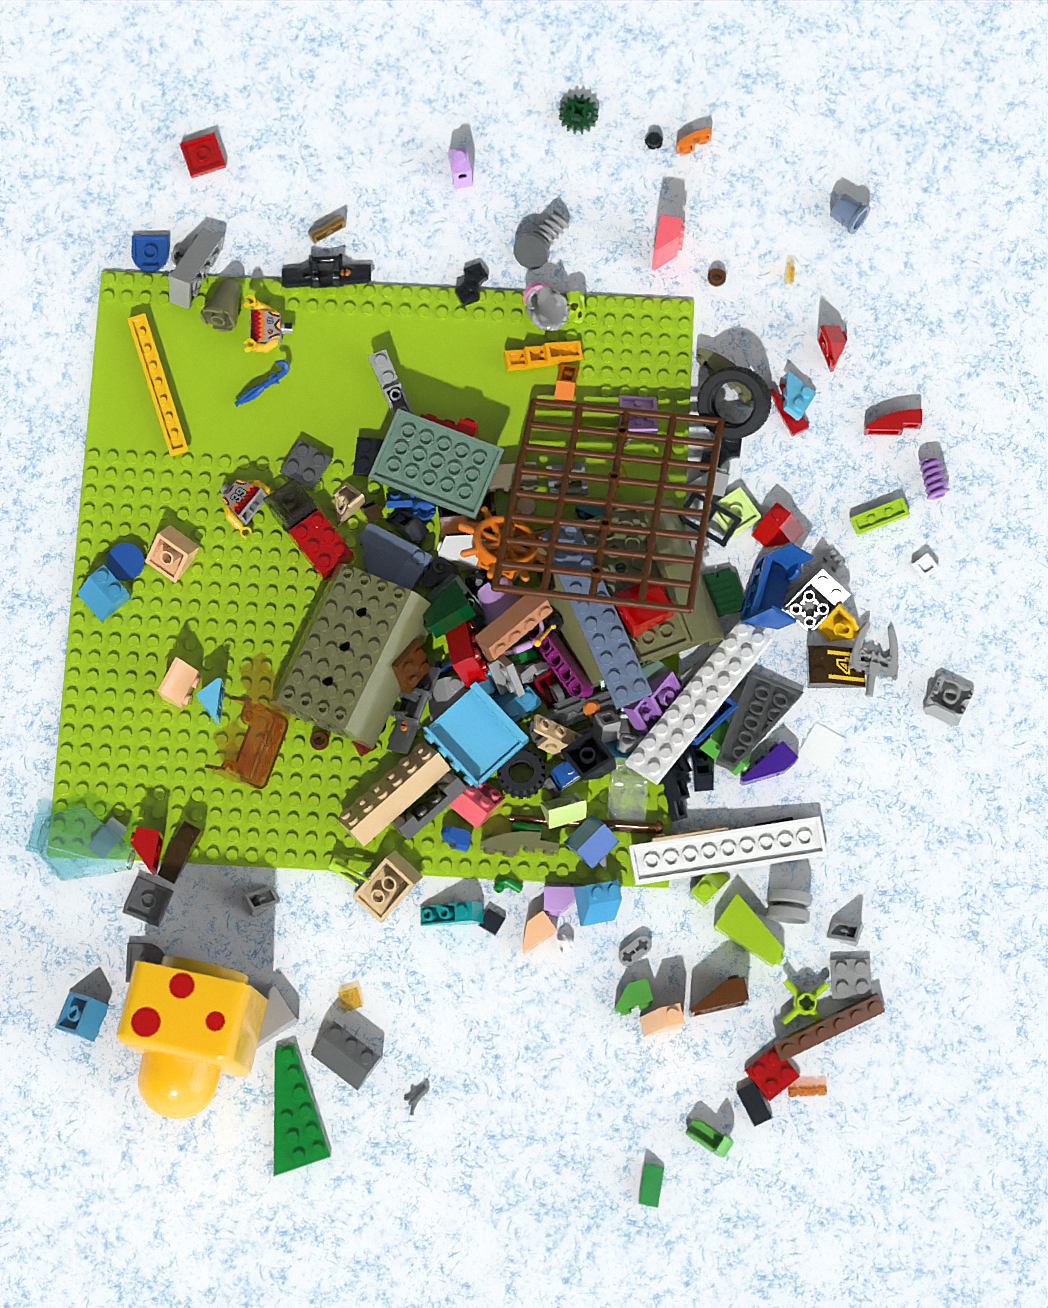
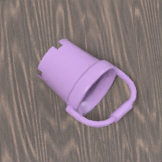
M506 577L500 579L501 585L514 586L511 579ZM489 582L478 590L477 596L487 622L486 627L521 599L520 595L494 592L491 590ZM543 620L539 622V633L535 639L517 645L512 650L505 651L502 655H516L532 648L534 640L539 639L544 632Z

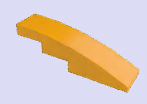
M580 341L544 343L543 346L525 347L523 350H508L503 353L506 371L547 367L583 359Z

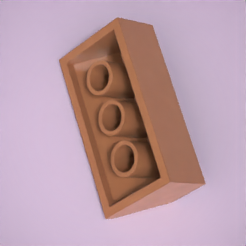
M524 595L475 636L486 660L493 661L502 655L553 611L545 597Z

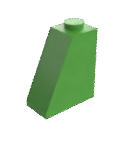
M726 719L702 741L700 749L715 761L729 727ZM750 752L734 771H729L735 776L741 771H746L750 765L749 759L752 753Z

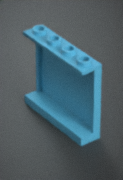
M474 682L470 686V690L430 726L424 727V732L426 733L424 737L431 744L434 742L439 747L437 751L444 758L447 756L452 761L450 765L457 772L461 771L465 775L463 779L470 786L474 785L476 788L529 742L526 734L477 682Z

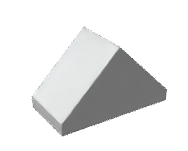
M271 885L242 896L253 917L280 903Z
M832 919L827 938L856 947L864 924Z

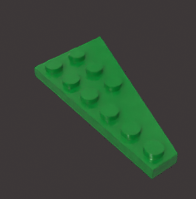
M294 1043L275 1049L274 1177L331 1157Z

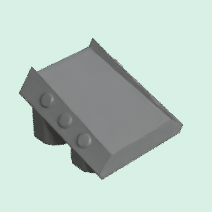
M941 673L923 710L926 715L929 714L950 724L951 727L957 726L975 690Z

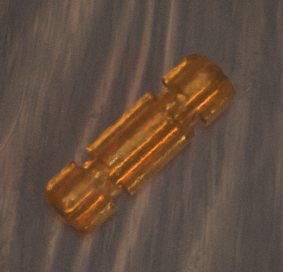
M825 1084L788 1087L789 1097H797V1095L799 1097L816 1096V1094L818 1096H825L827 1094Z

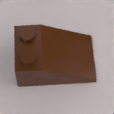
M739 975L727 977L726 981L690 1009L689 1017L747 1005L750 999L744 977L739 978Z

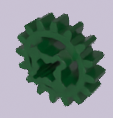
M574 94V99L567 97V103L562 102L563 108H559V120L562 121V127L567 125V131L573 129L574 134L577 131L583 134L584 129L589 132L590 126L595 127V121H598V108H595L596 103H590V97L584 99L583 94L580 98H577L576 94Z

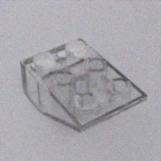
M615 758L616 769L610 772L606 820L645 822L649 780L627 767L625 764L627 759Z

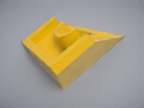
M841 603L816 628L828 642L855 639L860 630L854 617Z

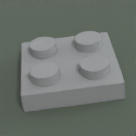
M870 959L830 960L832 1000L863 999L872 995Z

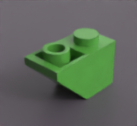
M647 978L627 984L615 1007V1014L620 1013L621 1016L632 1013L631 1009L639 1007V1010L651 1007L650 1004L653 1003L654 999Z

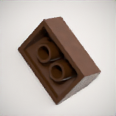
M486 495L481 507L486 506L492 516H497L494 495ZM438 506L442 538H445V536L471 535L459 530L458 524L464 523L476 528L485 519L481 513V508L475 520Z

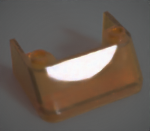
M231 696V700L243 706L241 721L248 726L236 761L227 759L222 763L221 767L206 764L205 768L226 779L252 788L263 789L268 784L287 733L288 720L283 715L254 699Z

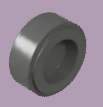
M558 683L549 686L557 703L565 700L564 693Z

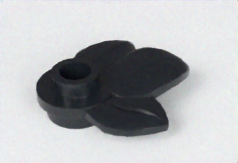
M437 557L431 562L430 569L424 573V587L430 588L435 585L436 588L451 574H456L461 578L460 572L455 566L449 565L446 559ZM440 564L443 566V569L438 570L436 566Z

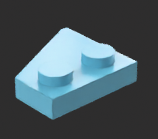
M788 371L784 375L786 387L783 393L785 398L783 410L798 421L817 393Z

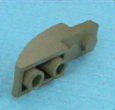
M698 348L696 351L697 362L702 367L705 366L707 368L709 376L720 369L737 366L713 351ZM738 382L726 383L731 390L734 389L738 393L737 396L743 404L746 403L749 407L753 404L751 392L744 385Z
M510 832L480 842V850H483V853L494 855L495 852L503 853L502 856L514 858V855L519 856L520 848L527 853L541 851L546 856H554V854L559 852V843L542 841L541 832Z

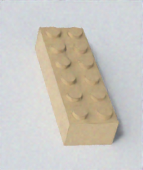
M422 742L415 746L407 757L402 758L397 766L387 771L384 777L379 782L374 783L364 795L358 797L352 806L343 810L337 820L347 833L364 847L451 768L436 750Z

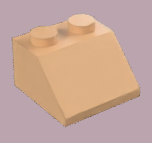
M169 525L157 534L145 562L176 583L193 562L200 546Z
M175 657L158 692L163 700L183 709L185 705L187 706L190 703L193 689L198 688L201 682V675L199 671Z

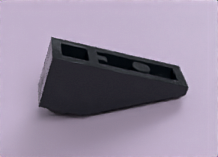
M702 741L698 745H689L694 792L714 790L712 760L708 754L700 749Z

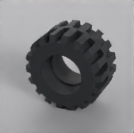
M526 747L520 749L497 770L499 786L501 789L503 788L504 793L510 794L512 798H531V795H536L538 790L542 789L546 778L545 764L541 756L536 755L534 750L529 751ZM517 764H526L533 770V776L525 783L515 782L510 777L511 768Z

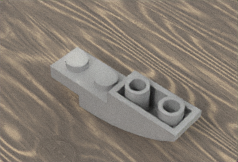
M386 349L369 355L368 358L393 417L397 409L413 414Z

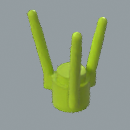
M343 853L340 856L334 855L329 869L334 870L333 873L340 875L357 887L360 884L344 872L364 881H371L369 878L347 868L349 862L345 860L374 863V859L350 856Z

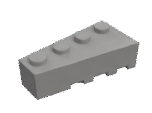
M204 228L199 234L195 235L193 243L186 248L184 256L178 259L175 269L169 272V302L190 309L192 306V296L197 297L200 291L201 280L205 282L209 268L213 267L223 249L222 235Z

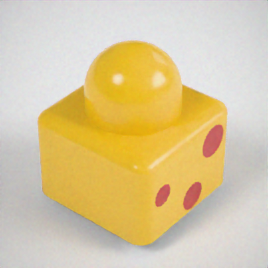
M164 956L161 965L135 961L116 1035L122 1044L142 1055L138 1071L139 1091L144 1102L157 1114L172 1119L192 1117L210 1104L216 1094L221 1074L245 1077L251 1072L268 999L252 986L247 985L249 979L247 975L222 966L174 956Z

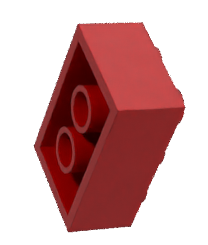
M319 509L288 531L291 540L323 581L331 577L336 565H347L354 560L353 552Z
M467 620L445 633L452 667L467 688L474 682L480 683L487 680L486 671H489L484 660L485 656L475 638L479 632L475 631V626L471 620Z

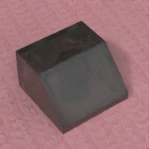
M294 478L263 499L278 524L288 535L289 530L318 510L313 498Z

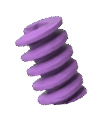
M928 458L919 462V465H921L920 470L923 472L922 479L925 480L924 486L927 487L925 491L929 494L927 496L928 500L944 497L945 493L950 491L949 488L943 487L948 484V481H942L946 474H940L945 469L938 466L943 462L942 459Z

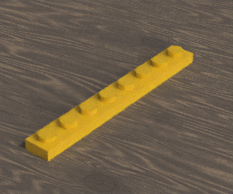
M146 314L127 318L170 456L189 451Z

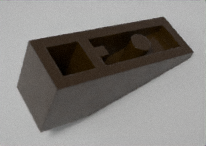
M186 821L183 822L159 869L158 876L172 884L176 883L204 835L201 829Z

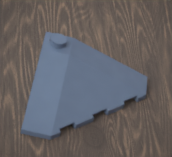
M368 523L359 536L360 545H363L365 554L363 555L365 568L369 574L412 591L415 590L433 561L432 555L373 523Z

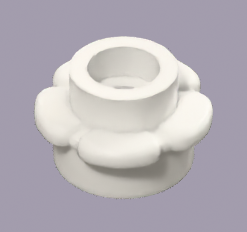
M562 934L556 940L557 946L562 953L571 952V947H573L572 939Z

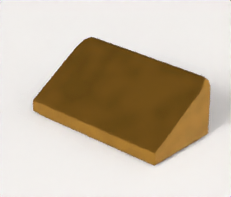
M339 215L309 231L308 235L313 243H317L345 228V219Z

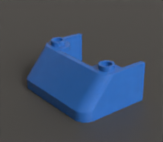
M791 542L761 555L753 569L740 616L741 621L749 625L776 630L795 623L797 620L795 617L782 611L789 581L800 576L802 564L812 560L814 556Z

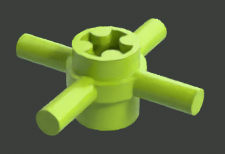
M789 978L786 979L783 984L794 996V1008L780 1019L781 1022L786 1026L798 1014H810L815 1021L822 1019V1016L816 1011V998L830 987L828 983L824 981L812 992H800ZM806 998L810 1000L807 1010L802 1005H799L800 1000Z

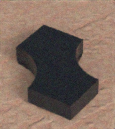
M480 262L463 269L465 279L459 287L455 288V295L462 307L480 300L478 289L483 282L488 280V275Z
M741 438L722 439L718 468H721L728 460L740 458ZM712 451L702 452L701 462L710 463ZM700 470V472H705V473L709 471V470Z

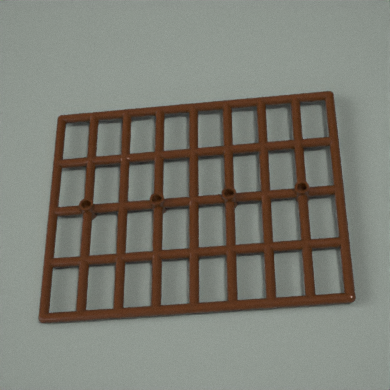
M532 398L528 407L491 590L502 593L692 613L725 420L721 417ZM536 406L575 410L573 425L533 421ZM583 411L622 415L621 425L617 427V430L580 426ZM630 416L669 420L667 435L628 431ZM677 421L714 424L716 425L714 440L674 436ZM532 428L571 432L568 448L529 444ZM578 434L617 437L616 451L613 453L576 449ZM628 439L665 442L663 458L623 454L624 445ZM673 443L713 447L710 463L670 459ZM527 451L567 455L564 471L525 467ZM574 456L614 460L612 471L608 475L571 472ZM621 461L661 465L659 481L620 477ZM669 466L709 470L706 486L666 482ZM522 474L562 478L559 494L519 490ZM569 480L608 483L607 499L567 495ZM620 485L657 488L655 503L648 504L614 500L616 489ZM667 489L704 493L703 508L694 509L662 505L664 491ZM517 497L557 501L555 516L548 517L514 513ZM565 502L604 506L603 518L599 522L562 518ZM622 508L653 512L650 528L612 524L610 521L612 509ZM669 513L701 517L699 532L658 529L660 514ZM522 521L553 525L550 541L510 537L512 522ZM560 526L600 530L598 546L557 542ZM611 531L649 535L646 551L605 547L607 536L610 535ZM656 536L697 541L695 556L655 553ZM508 544L548 548L545 565L505 560ZM557 549L596 554L594 566L590 570L553 566L555 551ZM604 555L644 559L642 576L602 571ZM652 560L692 564L691 580L650 577ZM503 568L543 572L540 589L501 585L500 579ZM551 573L591 578L589 594L548 590ZM602 579L640 583L638 599L597 595L598 584ZM648 584L689 589L687 604L679 605L645 601Z

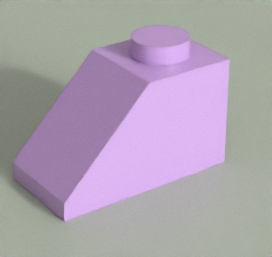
M544 887V912L548 913V916H560V913H564L576 901L575 887Z

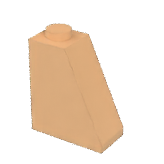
M680 1003L661 1007L640 1017L644 1037L681 1029L685 1023Z

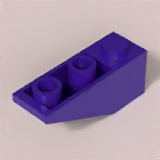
M784 741L780 744L776 742L769 749L770 753L766 757L762 755L755 761L756 766L752 770L748 768L741 774L740 784L744 786L782 775L798 761L799 757Z

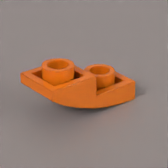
M711 127L698 130L682 138L676 143V154H690L695 150V144L704 145L710 142L712 138Z

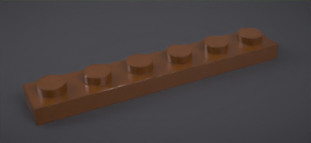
M874 993L772 1042L778 1060L783 1062L884 1013L885 1009L878 993Z

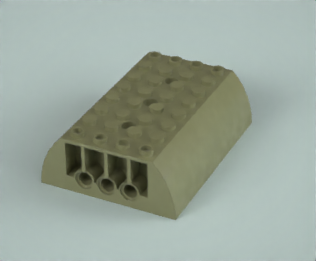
M346 564L336 565L270 700V706L373 749L402 690L391 665L413 639L419 640L423 646L428 632L423 626L426 622L422 615L432 604L410 589ZM359 609H367V613L364 616H357ZM343 643H350V648L347 651H341ZM327 677H332L333 683L325 686L324 680Z

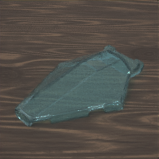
M78 806L50 816L40 813L34 814L35 821L29 843L25 846V851L38 854L61 881L112 874L132 869L136 851L129 847L109 826L102 823L86 806Z

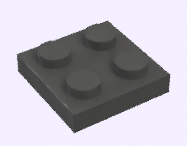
M299 440L281 468L280 473L313 491L332 462V458Z

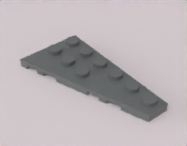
M750 670L737 703L738 708L734 711L715 764L734 771L802 697L804 692Z

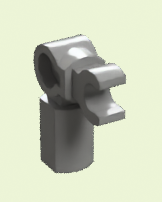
M619 718L621 724L618 736V749L623 753H629L634 751L646 736L639 738L631 736L627 719Z

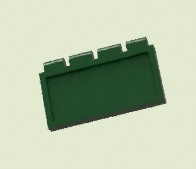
M728 567L716 571L717 578L714 572L702 575L718 617L742 611L745 598L736 572L732 573Z

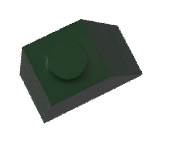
M456 580L444 590L422 615L426 622L423 626L428 634L433 633L437 639L476 616Z

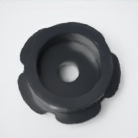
M651 132L645 138V144L651 150L659 149L663 144V138L657 132Z

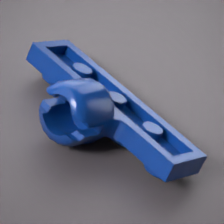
M392 491L386 493L387 508L413 507L414 515L421 520L431 519L436 513V507L439 506L405 492Z

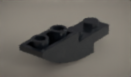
M675 762L657 784L664 785V795L667 799L671 822L688 818L684 799L690 798L684 776L677 762Z

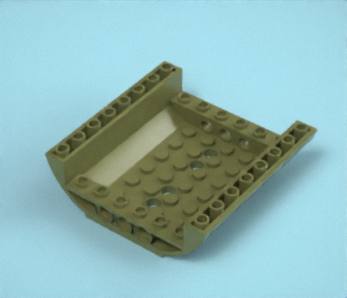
M654 499V500L643 501V502H639V503L654 504V503H655V499ZM663 499L662 505L674 506L672 500ZM619 508L612 511L610 521L612 524L650 528L653 512ZM660 514L658 529L684 531L678 514ZM603 515L594 517L586 521L599 522L600 519L603 518ZM580 528L586 544L598 546L600 530ZM611 531L610 535L607 536L605 547L646 551L649 535ZM656 536L655 553L694 557L688 540ZM537 548L538 553L547 556L546 548ZM591 553L593 560L595 562L596 554ZM604 555L602 571L618 573L615 570L616 566L623 564L627 568L623 574L642 576L644 559ZM535 559L533 560V563H534V564H543V565H545V563H542V562L537 561V560H535ZM652 560L650 577L690 581L693 565ZM537 572L540 581H542L543 572ZM701 572L699 574L694 610L690 614L674 612V616L633 638L617 612L640 666L708 642L709 646H712L726 639ZM551 573L548 590L565 592L558 575ZM602 579L610 597L640 584ZM663 586L666 591L664 595L667 599L671 598L674 604H687L689 589ZM547 598L553 610V615H559L564 621L559 631L566 648L591 681L593 689L600 687L603 678L569 600Z

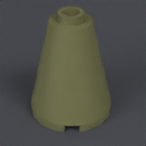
M224 279L201 310V320L206 325H208V322L214 325L213 329L230 332L236 327L241 285L236 279Z

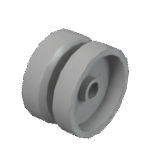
M770 889L768 900L775 905L767 908L766 918L789 924L809 923L810 912L805 908L811 906L812 894L793 889Z

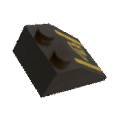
M828 645L807 647V688H865V671L858 672L855 668H847L852 648Z

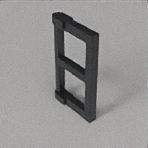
M692 492L683 507L690 508L696 498L704 502V496L700 493ZM711 501L713 509L709 513L708 525L717 511L734 521L723 539L706 531V537L725 548L742 519ZM678 515L681 522L699 532V525L685 518V515Z

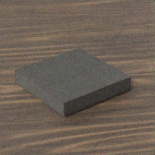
M137 877L122 913L159 927L174 891Z

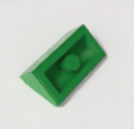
M645 1164L639 1205L658 1208L664 1174L663 1167Z

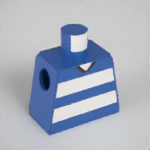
M567 760L552 769L549 775L560 793L581 779Z

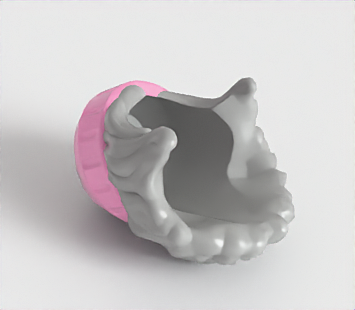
M543 282L531 283L524 290L523 302L526 306V314L536 327L547 331H557L560 326L565 325L564 321H567L570 313L568 310L569 306L566 298L558 290L550 288Z

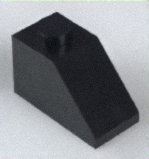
M396 508L385 520L402 536L415 544L421 542L430 531L416 515L401 508Z

